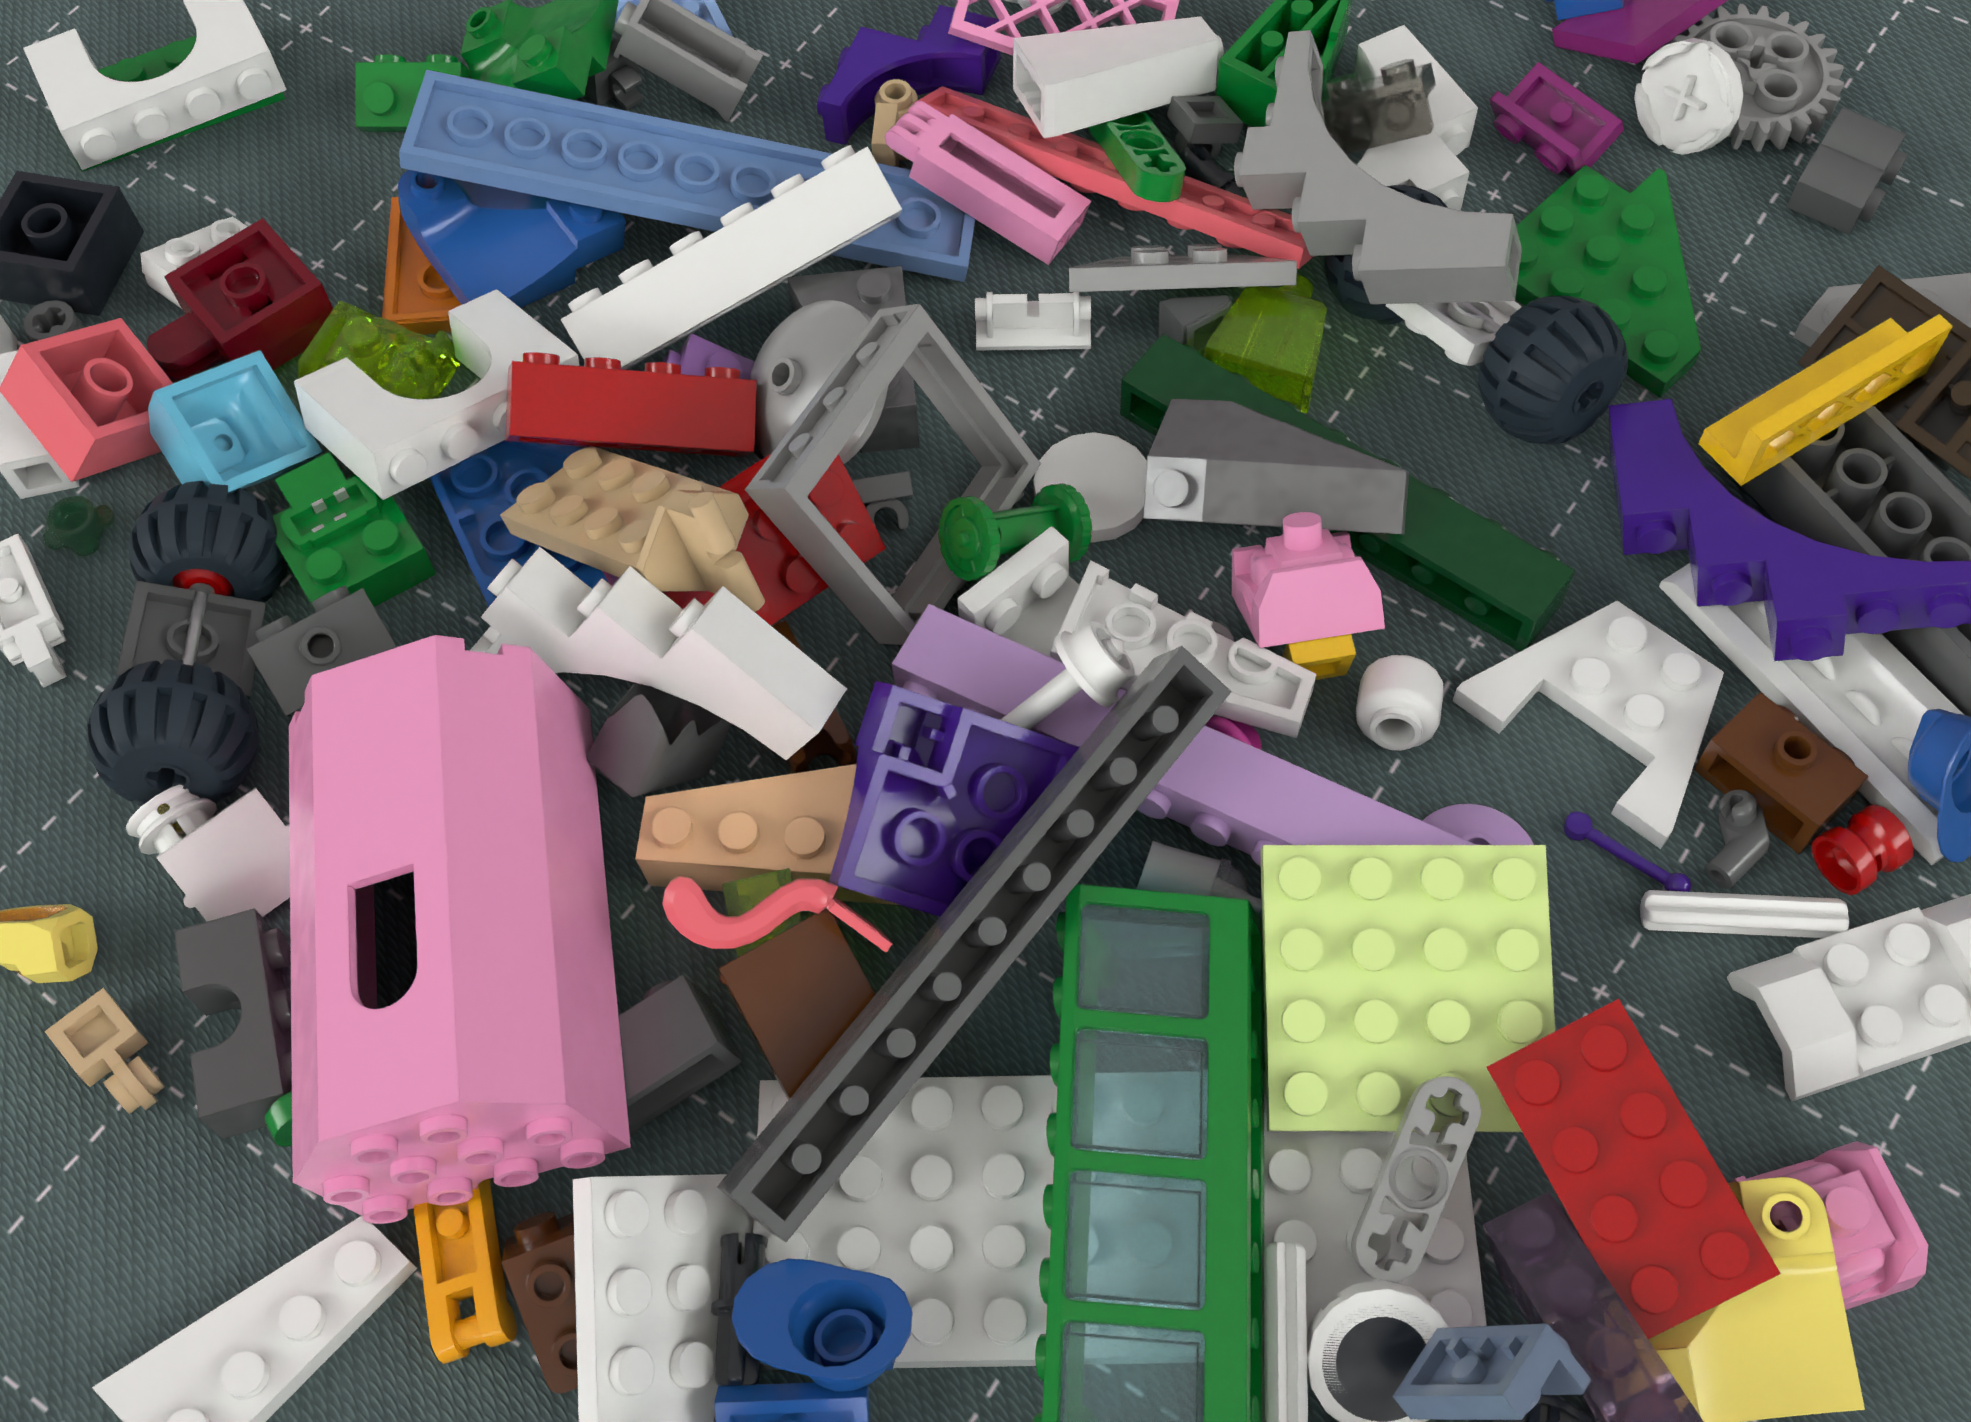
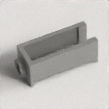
M640 0L638 6L628 1L613 31L622 35L614 52V57L618 58L621 54L716 109L726 122L729 121L763 54L671 0Z

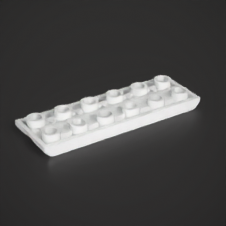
M1690 563L1661 581L1659 587L1765 696L1777 705L1791 710L1799 718L1801 724L1829 746L1836 747L1845 752L1853 760L1855 766L1869 776L1859 789V792L1872 805L1885 807L1903 823L1911 837L1913 847L1931 866L1944 857L1940 852L1937 840L1939 811L1920 798L1916 789L1908 780V760L1910 748L1921 718L1927 710L1942 709L1956 714H1963L1882 634H1846L1843 656L1824 657L1814 661L1799 659L1774 661L1764 601L1744 602L1734 606L1711 605L1697 607Z

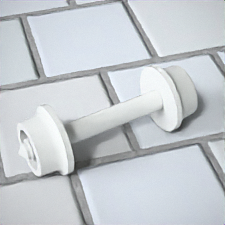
M1092 621L1076 633L1061 632L1055 637V647L1066 669L1001 720L1030 730L1082 689L1100 705L1108 708L1119 700L1118 690L1135 675L1132 661L1123 648V640L1116 639L1108 629L1096 621Z

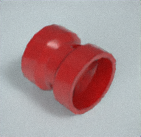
M1878 805L1865 807L1851 816L1846 828H1831L1817 836L1812 842V854L1821 874L1833 887L1848 895L1858 894L1871 886L1877 879L1878 872H1893L1908 863L1913 857L1914 849L1911 837L1903 823L1892 812Z

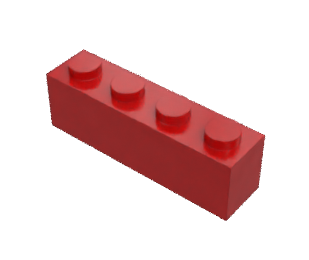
M523 353V362L512 361L508 368L505 441L744 458L754 452L757 380L740 379L739 369L727 367L705 368L704 376L681 374V365L674 363L649 362L645 363V371L621 370V361L612 358H585L583 367L560 365V356L555 354Z

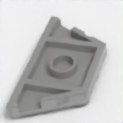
M1213 243L1188 245V255H1169V251L1165 250V246L1161 245L1131 247L1130 257H1115L1069 267V292L1296 285L1297 261L1227 253V249L1222 248V244Z

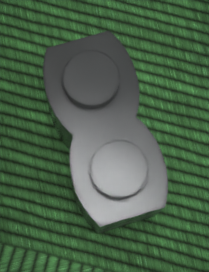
M1843 107L1803 171L1786 207L1849 235L1859 219L1870 223L1886 194V191L1878 188L1880 182L1891 186L1908 156L1907 153L1899 150L1906 133Z

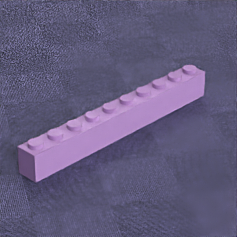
M928 604L892 662L896 686L999 720L1066 669L1065 665L1060 661ZM1121 688L1118 690L1119 700L1125 694L1126 690H1123ZM1082 689L1030 730L1081 747L1116 703L1109 708L1102 706ZM1204 726L1137 808L1138 811L1155 819L1168 817L1190 827L1194 835L1208 844L1214 846H1225L1227 844L1251 855L1252 859L1259 866H1261L1260 849L1263 845H1476L1208 726Z

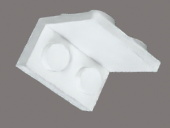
M1054 527L1048 528L958 597L959 617L1050 657L1055 637L1060 631L1079 588V584L1069 576V541Z

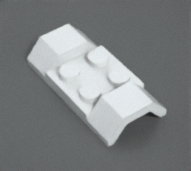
M1971 894L1923 910L1917 907L1798 946L1792 953L1731 972L1727 976V980L1734 991L1756 1002L1782 1051L1785 1090L1791 1101L1971 1041Z

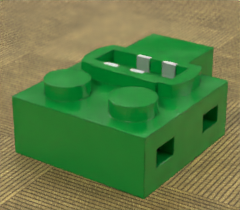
M330 452L275 479L290 506L273 515L277 530L275 543L311 605L313 601L346 585L350 594L363 588L373 607L436 575L424 547L393 497L390 496L383 500L355 474L345 478Z

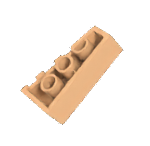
M857 764L646 796L635 860L650 886L666 887L672 879L678 876L691 877L702 890L770 895L779 887L798 878L821 879L829 882L848 814ZM838 886L834 895L840 901L900 905Z

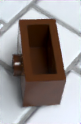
M1761 692L1709 741L1694 768L1698 774L1724 795L1733 790H1745L1753 794L1757 804L1763 810L1767 829L1798 854L1849 805L1869 777L1855 766L1853 760L1845 752L1836 747L1829 746L1801 724L1799 718L1791 710L1777 705Z

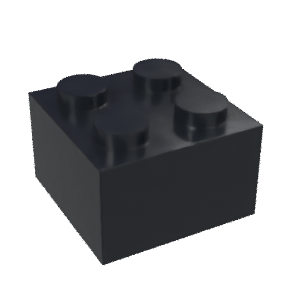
M16 171L0 199V300L30 305L58 300L66 302L72 307L74 312L100 316L144 234L120 187Z

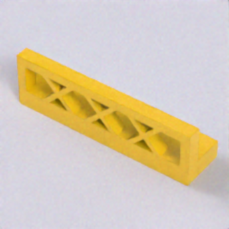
M1938 314L1907 333L1892 318H1889L1705 428L1698 444L1742 486L1926 374L1953 326Z

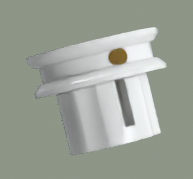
M176 785L156 795L141 806L129 819L126 830L130 836L140 838L139 849L141 853L148 855L161 854L211 819L217 810L216 803L210 799L199 798L189 793L188 789H183V785Z

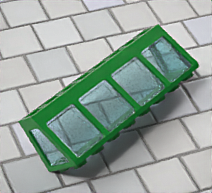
M1083 884L1075 885L1066 896V911L1059 912L1056 922L1057 940L1060 950L1064 953L1063 976L1056 977L1053 986L1054 1007L1057 1016L1061 1019L1060 1043L1053 1044L1050 1052V1071L1052 1080L1057 1087L1056 1112L1049 1114L1046 1126L1048 1148L1050 1154L1054 1157L1053 1184H1047L1043 1194V1214L1047 1227L1051 1229L1050 1257H1045L1042 1260L1039 1271L1040 1293L1042 1300L1047 1304L1046 1334H1040L1036 1343V1370L1039 1379L1044 1382L1042 1413H1037L1033 1422H1265L1264 984L1262 922L1248 899Z

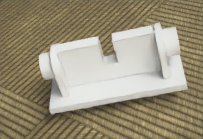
M987 292L986 298H975L976 351L1091 349V296H1079V292L1039 294V301H1027V294L993 295V292Z

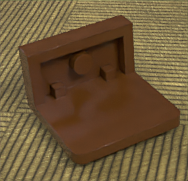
M546 1212L521 1222L513 1229L515 1236L506 1239L501 1262L547 1386L555 1393H565L578 1388L574 1213L557 1219L555 1212Z

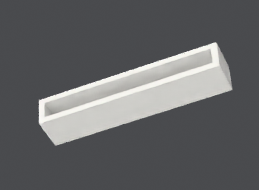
M851 145L838 150L821 162L825 171L804 181L801 174H797L771 189L770 192L774 199L755 210L750 202L745 203L720 218L724 226L722 229L706 238H703L700 231L691 233L671 245L669 249L673 256L653 267L649 259L644 260L621 273L619 278L623 284L602 295L599 288H595L571 301L568 306L572 313L563 317L561 321L583 359L589 357L617 359L621 361V370H627L787 280V277L796 275L899 217L902 208L868 146L857 153L854 152Z

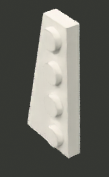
M360 1216L92 1388L123 1422H266L414 1273L417 1267L372 1223L364 1221L363 1216Z

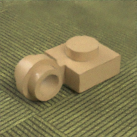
M899 79L889 80L880 87L875 96V116L871 145L876 163L899 167L900 160H909L891 149L885 141V134L892 126L896 125L897 121L905 113H908V109L918 100L916 91L906 81Z
M104 988L45 1031L77 1075L89 1087L113 1071L114 1074L103 1083L129 1114L140 1106L147 1110L158 1101L154 1095L165 1087L158 1076L139 1055L129 1063L125 1061L148 1044V1041Z

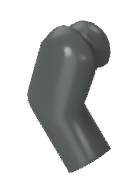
M1733 790L1721 798L1719 802V824L1724 847L1705 865V872L1710 880L1724 889H1731L1769 849L1770 839L1763 810L1757 804L1754 795L1745 790Z

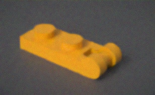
M489 1179L480 1182L478 1188L472 1190L473 1197L464 1203L442 1206L425 1202L413 1206L430 1340L436 1357L443 1364L467 1357L470 1353V1348L476 1345L486 1343L489 1347H496L513 1341L517 1335L515 1315L507 1301ZM474 1297L476 1314L462 1319L459 1302Z

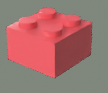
M118 318L20 345L2 381L0 392L69 480L73 482L162 452L150 434L148 406L155 390L171 385L173 382L123 319Z

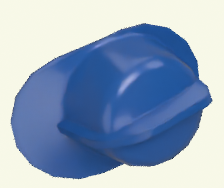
M1930 709L1923 714L1910 748L1908 780L1916 789L1920 798L1939 811L1937 840L1941 854L1950 862H1963L1971 856V716L1956 714L1942 709Z
M785 1259L763 1266L745 1280L734 1298L732 1323L738 1342L753 1358L774 1368L809 1376L818 1386L841 1392L855 1391L874 1382L885 1371L893 1369L896 1358L901 1354L911 1335L913 1312L905 1292L890 1278L814 1260Z

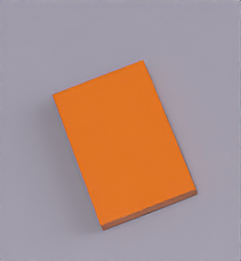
M391 197L381 324L387 338L451 333L448 311L460 306L461 303L429 262L412 236L403 219L399 206V197Z

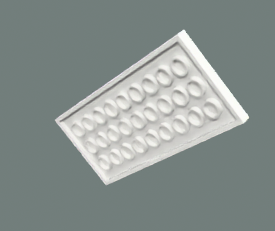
M1264 1071V1252L1267 1245L1273 1242H1293L1303 1245L1306 1251V1316L1308 1334L1311 1320L1322 1307L1325 1310L1330 1302L1339 1298L1337 1293L1356 1283L1377 1281V1279L1365 1274L1356 1264L1351 1250V1241L1396 1132L1267 1131L1266 1073ZM1208 1072L1095 1074L1092 1151L1194 1160L1203 1159L1207 1154ZM1052 1076L919 1078L787 1242L771 1234L754 1219L753 1233L763 1235L768 1239L767 1248L765 1249V1265L785 1259L814 1260L890 1278L905 1292L913 1312L911 1335L901 1354L896 1358L893 1368L1036 1366V1343L1040 1334H1046L1047 1304L1042 1300L1040 1293L1039 1271L1042 1260L1045 1257H1050L1051 1229L1047 1227L1044 1219L1043 1194L1046 1185L1053 1184L1054 1157L1050 1154L1046 1136L1048 1116L1050 1113L1056 1112L1057 1087L1052 1080ZM760 1080L757 1137L788 1101L778 1080ZM1412 1132L1409 1138L1410 1144L1429 1146L1441 1153L1446 1160L1451 1150V1146L1448 1144L1436 1143L1440 1132H1430L1429 1136H1421L1417 1132ZM1467 1154L1419 1268L1409 1278L1395 1282L1410 1286L1426 1297L1428 1302L1438 1309L1448 1328L1487 1326ZM1419 1156L1406 1158L1396 1170L1395 1181L1397 1188L1403 1196L1410 1200L1418 1201L1425 1199L1433 1192L1436 1185V1173L1433 1166L1426 1159ZM1091 1171L1086 1301L1200 1310L1205 1304L1206 1184L1199 1180ZM1386 1197L1380 1207V1212L1395 1215L1391 1227L1386 1235L1372 1233L1368 1241V1246L1377 1252L1375 1265L1382 1269L1389 1259L1402 1261L1405 1257L1407 1248L1397 1243V1235L1403 1220L1410 1221L1418 1228L1423 1217L1422 1213L1409 1212L1396 1207ZM1085 1323L1083 1365L1204 1364L1205 1339L1200 1332ZM760 1361V1370H782Z

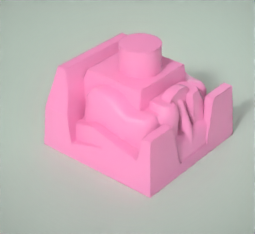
M1297 512L1287 515L1283 518V534L1266 538L1265 548L1262 545L1232 549V597L1259 648L1385 629L1381 590L1362 558L1354 556L1349 533L1345 531L1331 534L1328 529H1322L1321 517L1318 514Z
M1856 1141L1828 1150L1812 1160L1772 1170L1747 1179L1745 1176L1737 1177L1729 1182L1789 1177L1806 1183L1817 1192L1827 1212L1845 1310L1913 1288L1926 1274L1928 1243L1878 1148ZM1780 1201L1772 1207L1770 1219L1776 1228L1782 1231H1792L1800 1226L1802 1213L1800 1208L1793 1202Z

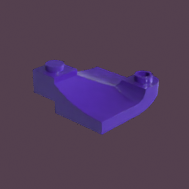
M875 681L855 742L859 749L854 785L842 838L829 882L846 889L941 916L1080 747L893 684Z

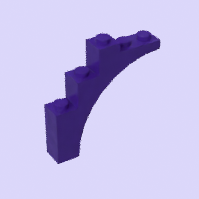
M1672 399L1608 406L1609 448L1623 555L1658 554L1666 551L1688 549L1697 607L1711 605L1734 606L1744 602L1764 601L1774 661L1795 659L1814 661L1824 657L1843 656L1846 634H1881L1890 630L1925 627L1952 628L1961 624H1971V561L1923 562L1872 556L1815 541L1770 521L1732 496L1702 466L1681 432Z

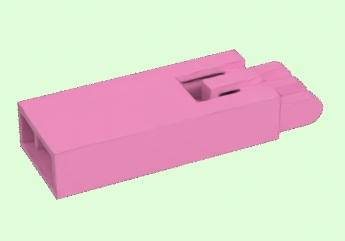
M916 101L908 109V113H905L897 121L896 125L892 126L885 134L887 145L913 162L909 178L1047 265L1054 260L1081 227L1091 204V200L954 114L947 117L923 101Z

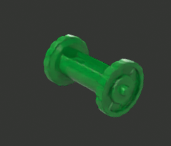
M1059 483L1040 489V492L1034 498V503L1029 507L992 512L988 505H985L984 501L974 496L955 498L948 502V505L942 511V517H940L938 538L942 556L950 571H953L954 575L960 579L963 578L966 581L986 577L994 570L1000 556L1016 554L1051 526L1069 541V564L1079 561L1087 552L1088 545L1091 542L1092 520L1088 505L1085 503V499L1080 492H1077L1076 488L1071 485Z

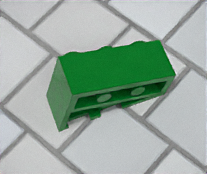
M1275 0L1219 59L1216 96H1220L1243 123L1251 127H1265L1267 107L1269 103H1275L1277 93L1275 65L1277 58L1284 56L1288 33L1311 30L1324 66L1321 105H1323L1347 36L1352 0Z

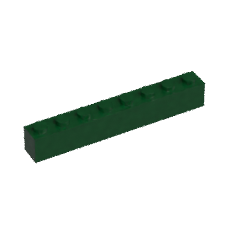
M1162 334L1121 379L1120 415L1155 436L1172 399L1232 401L1324 439L1399 467L1393 461L1379 458L1356 445L1344 433L1335 429H1328L1302 414L1290 402L1278 400L1260 390L1241 374L1229 372L1206 359L1194 347L1182 345L1165 334ZM1410 475L1404 534L1347 531L1350 535L1351 549L1355 555L1360 556L1365 561L1519 652L1532 645L1562 605L1575 572L1574 569L1562 563L1555 554L1532 546L1508 532L1499 522L1478 515L1457 503L1447 492L1438 488H1431ZM1329 530V532H1330L1331 534H1332V533H1338V532H1345V531H1339V530Z

